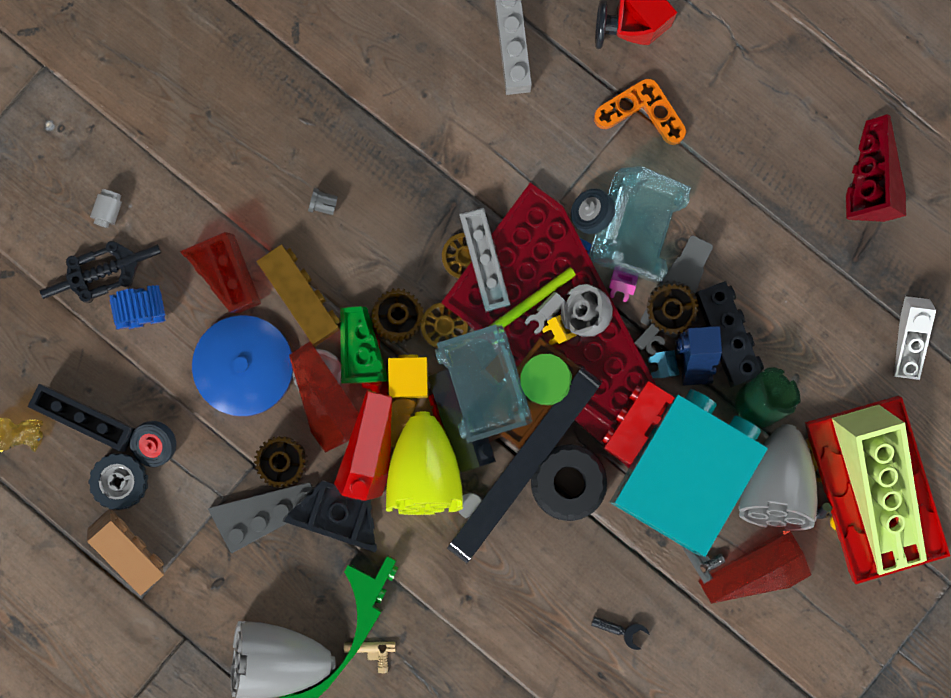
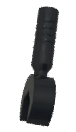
M596 616L593 617L591 622L593 627L615 635H623L626 645L634 650H640L641 648L633 644V634L641 630L650 635L647 628L638 623L631 624L624 629L621 625Z

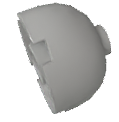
M588 284L578 285L571 289L568 293L570 296L567 302L563 301L561 306V319L565 328L574 334L584 337L595 336L603 332L609 326L613 314L609 297L602 290Z

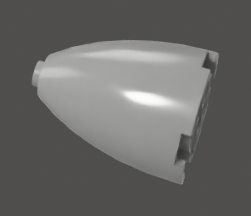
M783 424L781 427L776 428L763 443L768 450L741 494L738 508L740 511L739 517L761 527L771 525L785 527L787 531L807 530L814 527L817 518L818 502L815 469L808 446L801 432L796 430V427L793 425Z
M251 621L237 622L233 639V665H231L232 697L275 698L311 687L329 677L330 672H334L335 656H331V652L315 640L277 625Z

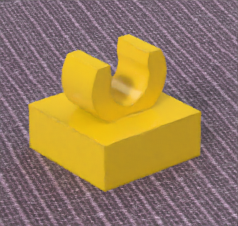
M561 315L547 321L549 325L545 326L542 330L543 333L552 330L554 338L549 341V344L557 342L560 344L577 336L565 328Z

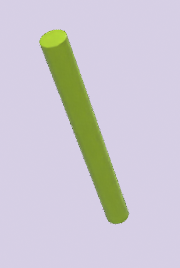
M571 267L488 327L495 335L576 276L575 272Z

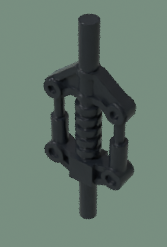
M109 241L105 248L98 251H90L77 257L69 256L66 259L67 280L39 290L41 297L45 299L71 289L79 296L82 302L91 303L94 298L105 295L112 289L120 286L129 288L133 283L138 262L162 252L158 244L134 253L115 241ZM108 252L117 259L116 261L114 259L111 260L110 263L105 262L103 266L100 264L97 268L93 267L90 271L87 269L84 273L81 269L82 264L95 260L96 257ZM121 269L118 282L107 286L105 284L92 290L89 289L87 282L92 283L94 279L97 281L100 279L99 277L104 278L107 274L110 276L112 272L117 273Z

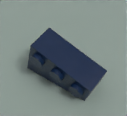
M720 326L690 328L680 334L678 340H675L676 355H680L683 386L713 384V375L716 374V368L712 367L719 364L722 354Z

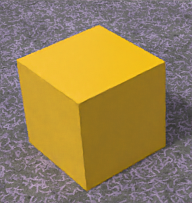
M398 355V358H388L389 396L392 399L428 398L427 357L418 358V355Z

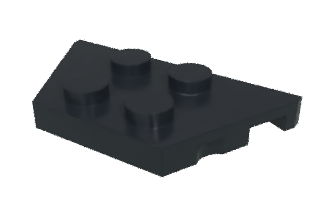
M321 480L283 518L282 522L372 552L377 551L373 530L375 529L374 520L371 515V499L364 501L342 496L335 484Z

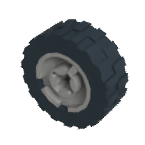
M110 454V456H104L101 458L102 460L95 463V467L90 472L91 476L88 484H90L89 490L93 494L94 500L99 502L101 506L112 510L128 509L138 504L139 500L145 496V491L148 489V475H146L145 467L133 456ZM117 477L124 479L120 487L116 486L114 482Z

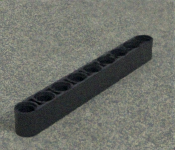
M581 367L571 381L568 394L562 401L555 403L446 549L466 564L470 561L538 470L540 464L544 462L602 384L601 380Z

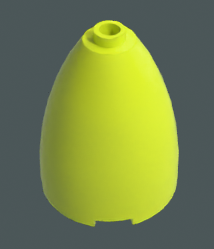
M415 412V416L409 418L398 438L388 472L386 487L387 512L393 511V508L398 509L399 514L432 515L444 512V508H449V512L463 509L462 484L455 454L443 428L434 416H430V412Z

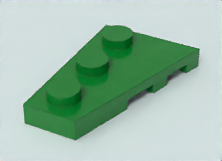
M367 307L340 308L341 383L389 382Z

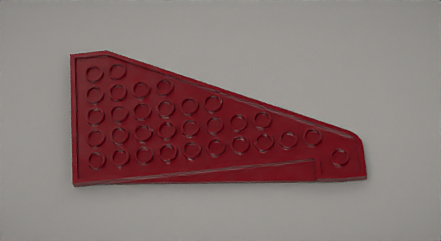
M530 182L491 234L510 306L488 312L485 311L472 262L441 304L466 322L498 352L501 351L518 368L539 338H542L548 344L554 338L552 330L544 333L541 331L539 334H535L534 331L539 327L537 321L533 320L528 325L525 324L526 319L530 315L538 313L537 309L550 295L495 335L488 326L570 267L576 276L554 291L566 302L570 296L568 293L578 285L588 284L602 290L609 297L613 308L609 326L595 336L584 337L577 335L559 344L557 342L550 345L579 367H583L602 381L600 387L576 417L575 421L604 446L605 443L602 439L609 428L614 430L619 423L616 417L623 406L628 408L631 404L632 399L629 396L637 385L641 387L647 381L654 385L656 383L564 207ZM561 310L554 317L561 315ZM547 320L544 322V327L549 325ZM621 461L628 469L630 468L631 464L628 465Z

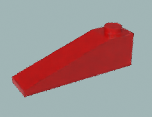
M369 390L366 392L334 482L342 496L367 501L380 497L383 494L388 479L391 457L392 397Z

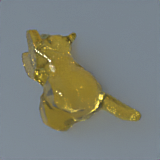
M0 418V452L21 444L29 446L33 452H36L44 436L43 432L40 431L43 421L26 420L16 425L10 418Z

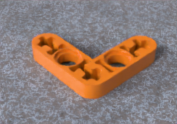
M651 79L640 81L604 103L596 110L594 115V122L599 128L609 129L644 108L666 143L670 145L679 144L686 134L684 124L658 84ZM643 86H646V88L652 87L653 91L651 92V96L654 100L657 97H659L660 100L655 101L651 106H649L648 104L651 102V98L648 94H642L644 89ZM623 98L631 99L633 108L628 111L623 110L619 105L620 100ZM614 104L617 113L610 116V122L607 123L606 120L601 121V112L605 114L612 112L613 107L611 105ZM664 106L668 112L665 118L656 117L654 108ZM670 118L673 119V121L670 122L671 127L674 130H680L677 139L675 136L670 137L668 135L670 132V128L667 124L665 125V127H662L661 125L666 123Z

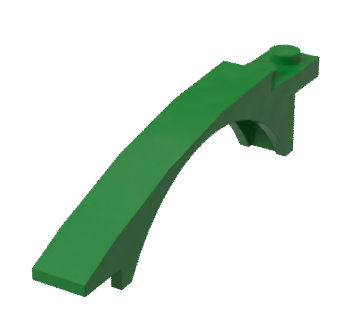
M387 556L376 578L351 564L347 565L344 573L353 589L357 606L356 633L348 655L339 668L321 683L306 690L280 696L279 698H319L330 687L357 653L381 614L382 610L374 606L375 602L381 603L387 591L383 589L387 579L393 580L399 568L395 566L396 559Z

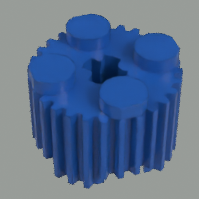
M159 285L147 286V290L144 288L117 291L116 295H110V304L116 330L125 328L135 329L143 327V324L146 323L157 324L166 321Z

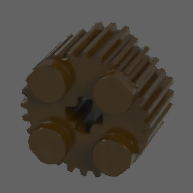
M675 280L672 283L668 281L667 284L662 282V286L658 284L652 290L650 297H648L647 314L648 318L651 319V323H654L655 327L659 326L660 331L664 329L665 333L667 331L670 334L672 332L677 334L678 331L683 333V329L687 330V326H692V321L695 322V317H697V312L699 311L697 298L685 283L680 281L676 283ZM671 301L680 305L674 313H671L670 309H665V306L669 305Z
M392 288L391 292L386 291V294H382L381 298L377 299L372 310L371 319L374 325L373 328L376 329V334L381 339H385V341L389 339L390 343L392 341L403 343V340L408 341V339L413 338L423 321V307H420L419 299H414L415 295H410L409 291L405 292L404 288L402 291H400V288H397L396 291L394 288ZM395 311L403 315V318L399 321L392 318Z
M285 436L273 437V440L268 439V442H263L264 446H260L259 451L256 450L257 456H254L256 458L254 464L257 466L255 469L259 470L257 474L261 475L260 479H265L264 482L268 483L269 486L279 488L290 487V485H295L303 478L302 474L306 473L304 469L308 468L305 465L308 463V460L305 458L308 456L303 446L292 438ZM281 455H284V459L287 460V465L283 466V469H279V464L275 463L276 458H280Z

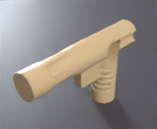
M353 642L344 643V653H349ZM363 642L357 653L368 652V660H378V673H388L387 655L388 652H395V642ZM379 645L387 646L384 653L379 650Z

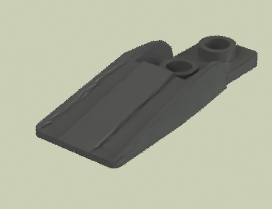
M691 235L680 257L678 256L663 277L660 286H662V282L667 284L668 281L670 283L673 280L676 283L680 281L689 286L695 296L704 271L703 267L713 249V245ZM671 301L669 305L665 306V309H670L671 313H674L680 305ZM646 308L641 317V322L648 326L654 325V323H651V319L648 318ZM667 331L665 333L673 338H676L678 335V333L675 334V332H672V334H670Z

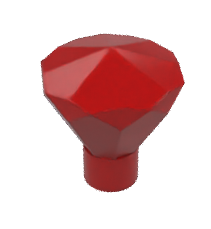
M389 382L362 383V388L387 395Z

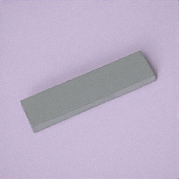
M484 208L459 214L485 311L488 312L510 306Z

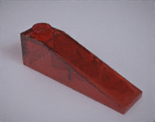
M311 341L289 354L310 431L326 453L350 440L359 411Z
M783 531L712 572V580L705 584L702 579L698 582L712 604L790 588L811 576V572L804 553L791 531Z

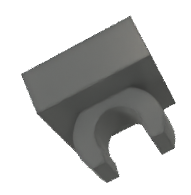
M651 324L636 340L635 345L637 349L641 351L646 346L647 352L650 355H655L657 352L652 349V342L657 341L662 346L665 344V340L662 337L655 336L660 330Z

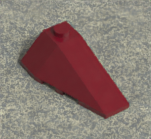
M886 114L865 122L858 148L860 156L857 165H854L852 170L854 174L852 186L848 187L846 193V219L885 222L906 216V192L891 117Z

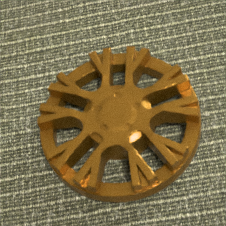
M464 233L452 236L445 243L442 250V262L445 269L450 275L458 279L461 276L462 266L467 268L472 262L468 246L463 244ZM458 239L462 247L457 248L454 240ZM449 245L456 249L455 254L446 253ZM455 257L456 261L447 263V258ZM453 264H459L460 266L457 273L450 269Z
M437 303L428 308L422 317V335L435 348L444 350L454 348L464 340L468 324L463 321L464 325L455 326L454 322L461 321L462 319L460 317L456 319L450 318L452 312L449 309L448 316H443L445 306ZM439 307L441 316L435 317L431 311ZM427 316L436 320L435 324L427 321ZM425 326H433L434 331L426 334ZM454 329L463 330L460 338L454 334ZM436 332L439 336L432 341L430 338ZM450 334L453 336L454 340L456 341V342L453 343V344L451 343V341H450L449 338H448V335H450ZM444 336L446 338V345L438 344L440 337Z

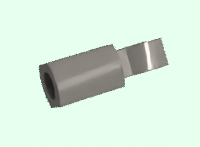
M553 292L537 309L538 313L530 315L526 319L525 324L528 325L533 320L537 321L539 327L534 333L539 334L543 330L544 322L552 319L561 310L562 303L565 300L559 294Z

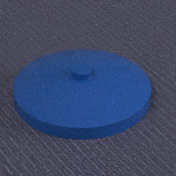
M246 315L232 316L215 323L202 335L194 350L192 374L199 393L212 407L229 415L253 416L269 410L283 398L293 378L294 360L289 343L276 327L257 317Z

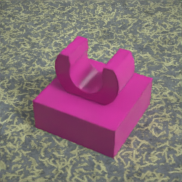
M613 270L609 286L611 289L610 297L614 298L615 292L620 291L624 293L623 301L626 302L629 299V294L634 295L638 277Z

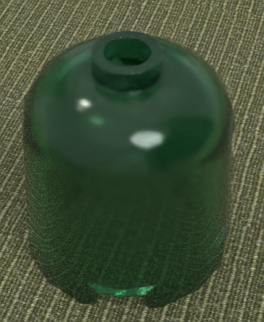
M776 367L766 368L737 392L735 408L739 417L761 429L769 427L795 412L796 406L801 402L800 391L794 380L790 382L783 375L785 371Z

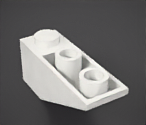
M905 296L899 323L894 370L895 377L920 380L936 309L930 299Z

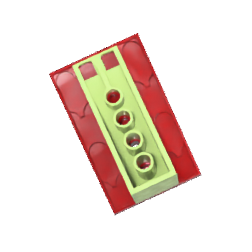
M898 395L805 422L824 492L832 506L831 513L838 539L841 542L848 572L855 584L951 556L902 397Z

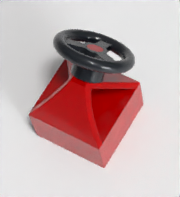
M600 0L596 20L595 47L597 49L603 47L605 34L617 35L619 38L636 44L650 45L672 26L677 11L667 0H619L617 15L607 14V1Z

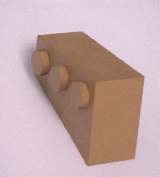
M112 509L106 511L88 527L87 542L140 596L164 576L162 567L164 563L154 553L151 555L146 549L145 543L130 531L126 523Z

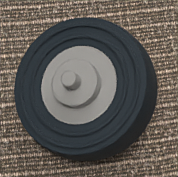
M600 189L584 191L576 198L571 208L573 224L587 234H596L606 229L615 214L613 199Z

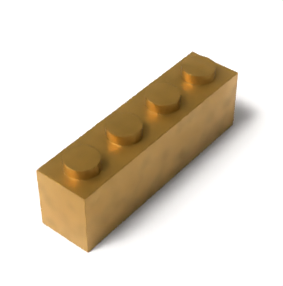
M281 244L256 262L311 343L316 347L340 330L337 326L340 320L333 310L327 312L323 306V303L326 302L319 289L313 291L308 283L312 279L304 268L302 270L298 269L294 263L298 259L291 248L285 250Z

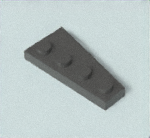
M309 482L208 508L228 549L231 553H234L288 524L282 522L283 518L313 487Z

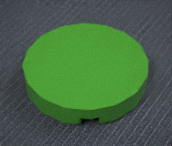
M552 354L537 355L531 358L522 370L521 387L523 392L531 401L537 404L553 405L562 401L570 390L572 381L571 371L568 365L557 356Z

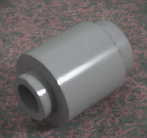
M102 189L101 194L97 195L90 216L95 219L94 224L108 228L109 224L115 225L122 204L120 201L122 195Z

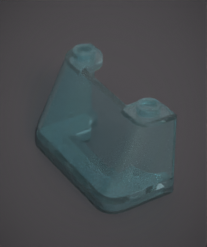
M643 166L619 169L613 178L608 194L614 201L615 214L609 226L603 231L596 233L590 253L591 261L606 268L655 283H662L668 271L666 261L659 258L672 214L687 206L691 187Z
M495 324L437 343L436 357L439 364L444 363L445 367L449 369L463 415L461 418L462 423L458 424L461 437L463 439L466 438L467 443L532 423L530 409L521 387V380L502 325Z

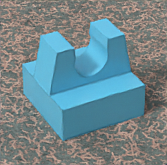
M675 350L655 353V355L648 358L649 363H657L659 368L658 371L651 373L652 378L680 375Z

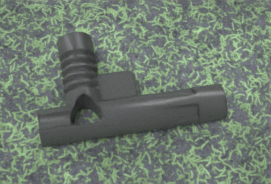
M681 546L704 584L713 579L709 572L725 563V559L721 554L710 560L707 555L706 557L696 555ZM700 567L705 568V573L702 572Z

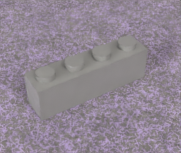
M494 0L506 95L531 92L532 84L521 0Z

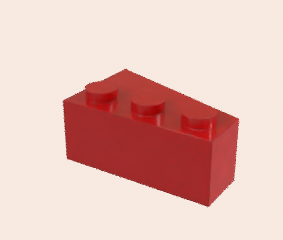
M647 381L641 387L637 385L629 396L632 399L631 404L628 408L623 406L616 417L619 423L614 430L609 428L602 439L605 443L603 449L628 465L633 462L649 438L648 436L654 426L661 420V415L668 404H671L675 397L650 381Z

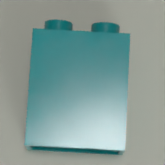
M690 389L685 398L680 395L673 396L675 399L666 407L661 415V420L654 426L648 436L649 438L635 457L609 503L696 555L706 557L768 448L756 441L761 433L758 427L738 416H734L728 425L712 415L717 406L713 400Z

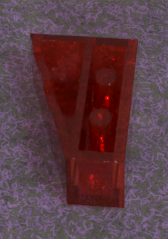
M224 232L180 251L194 266L195 271L208 283L210 289L229 312L241 313L261 304L234 234Z

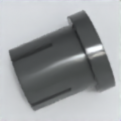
M314 187L308 212L318 211L333 215L338 196L321 192L319 188Z

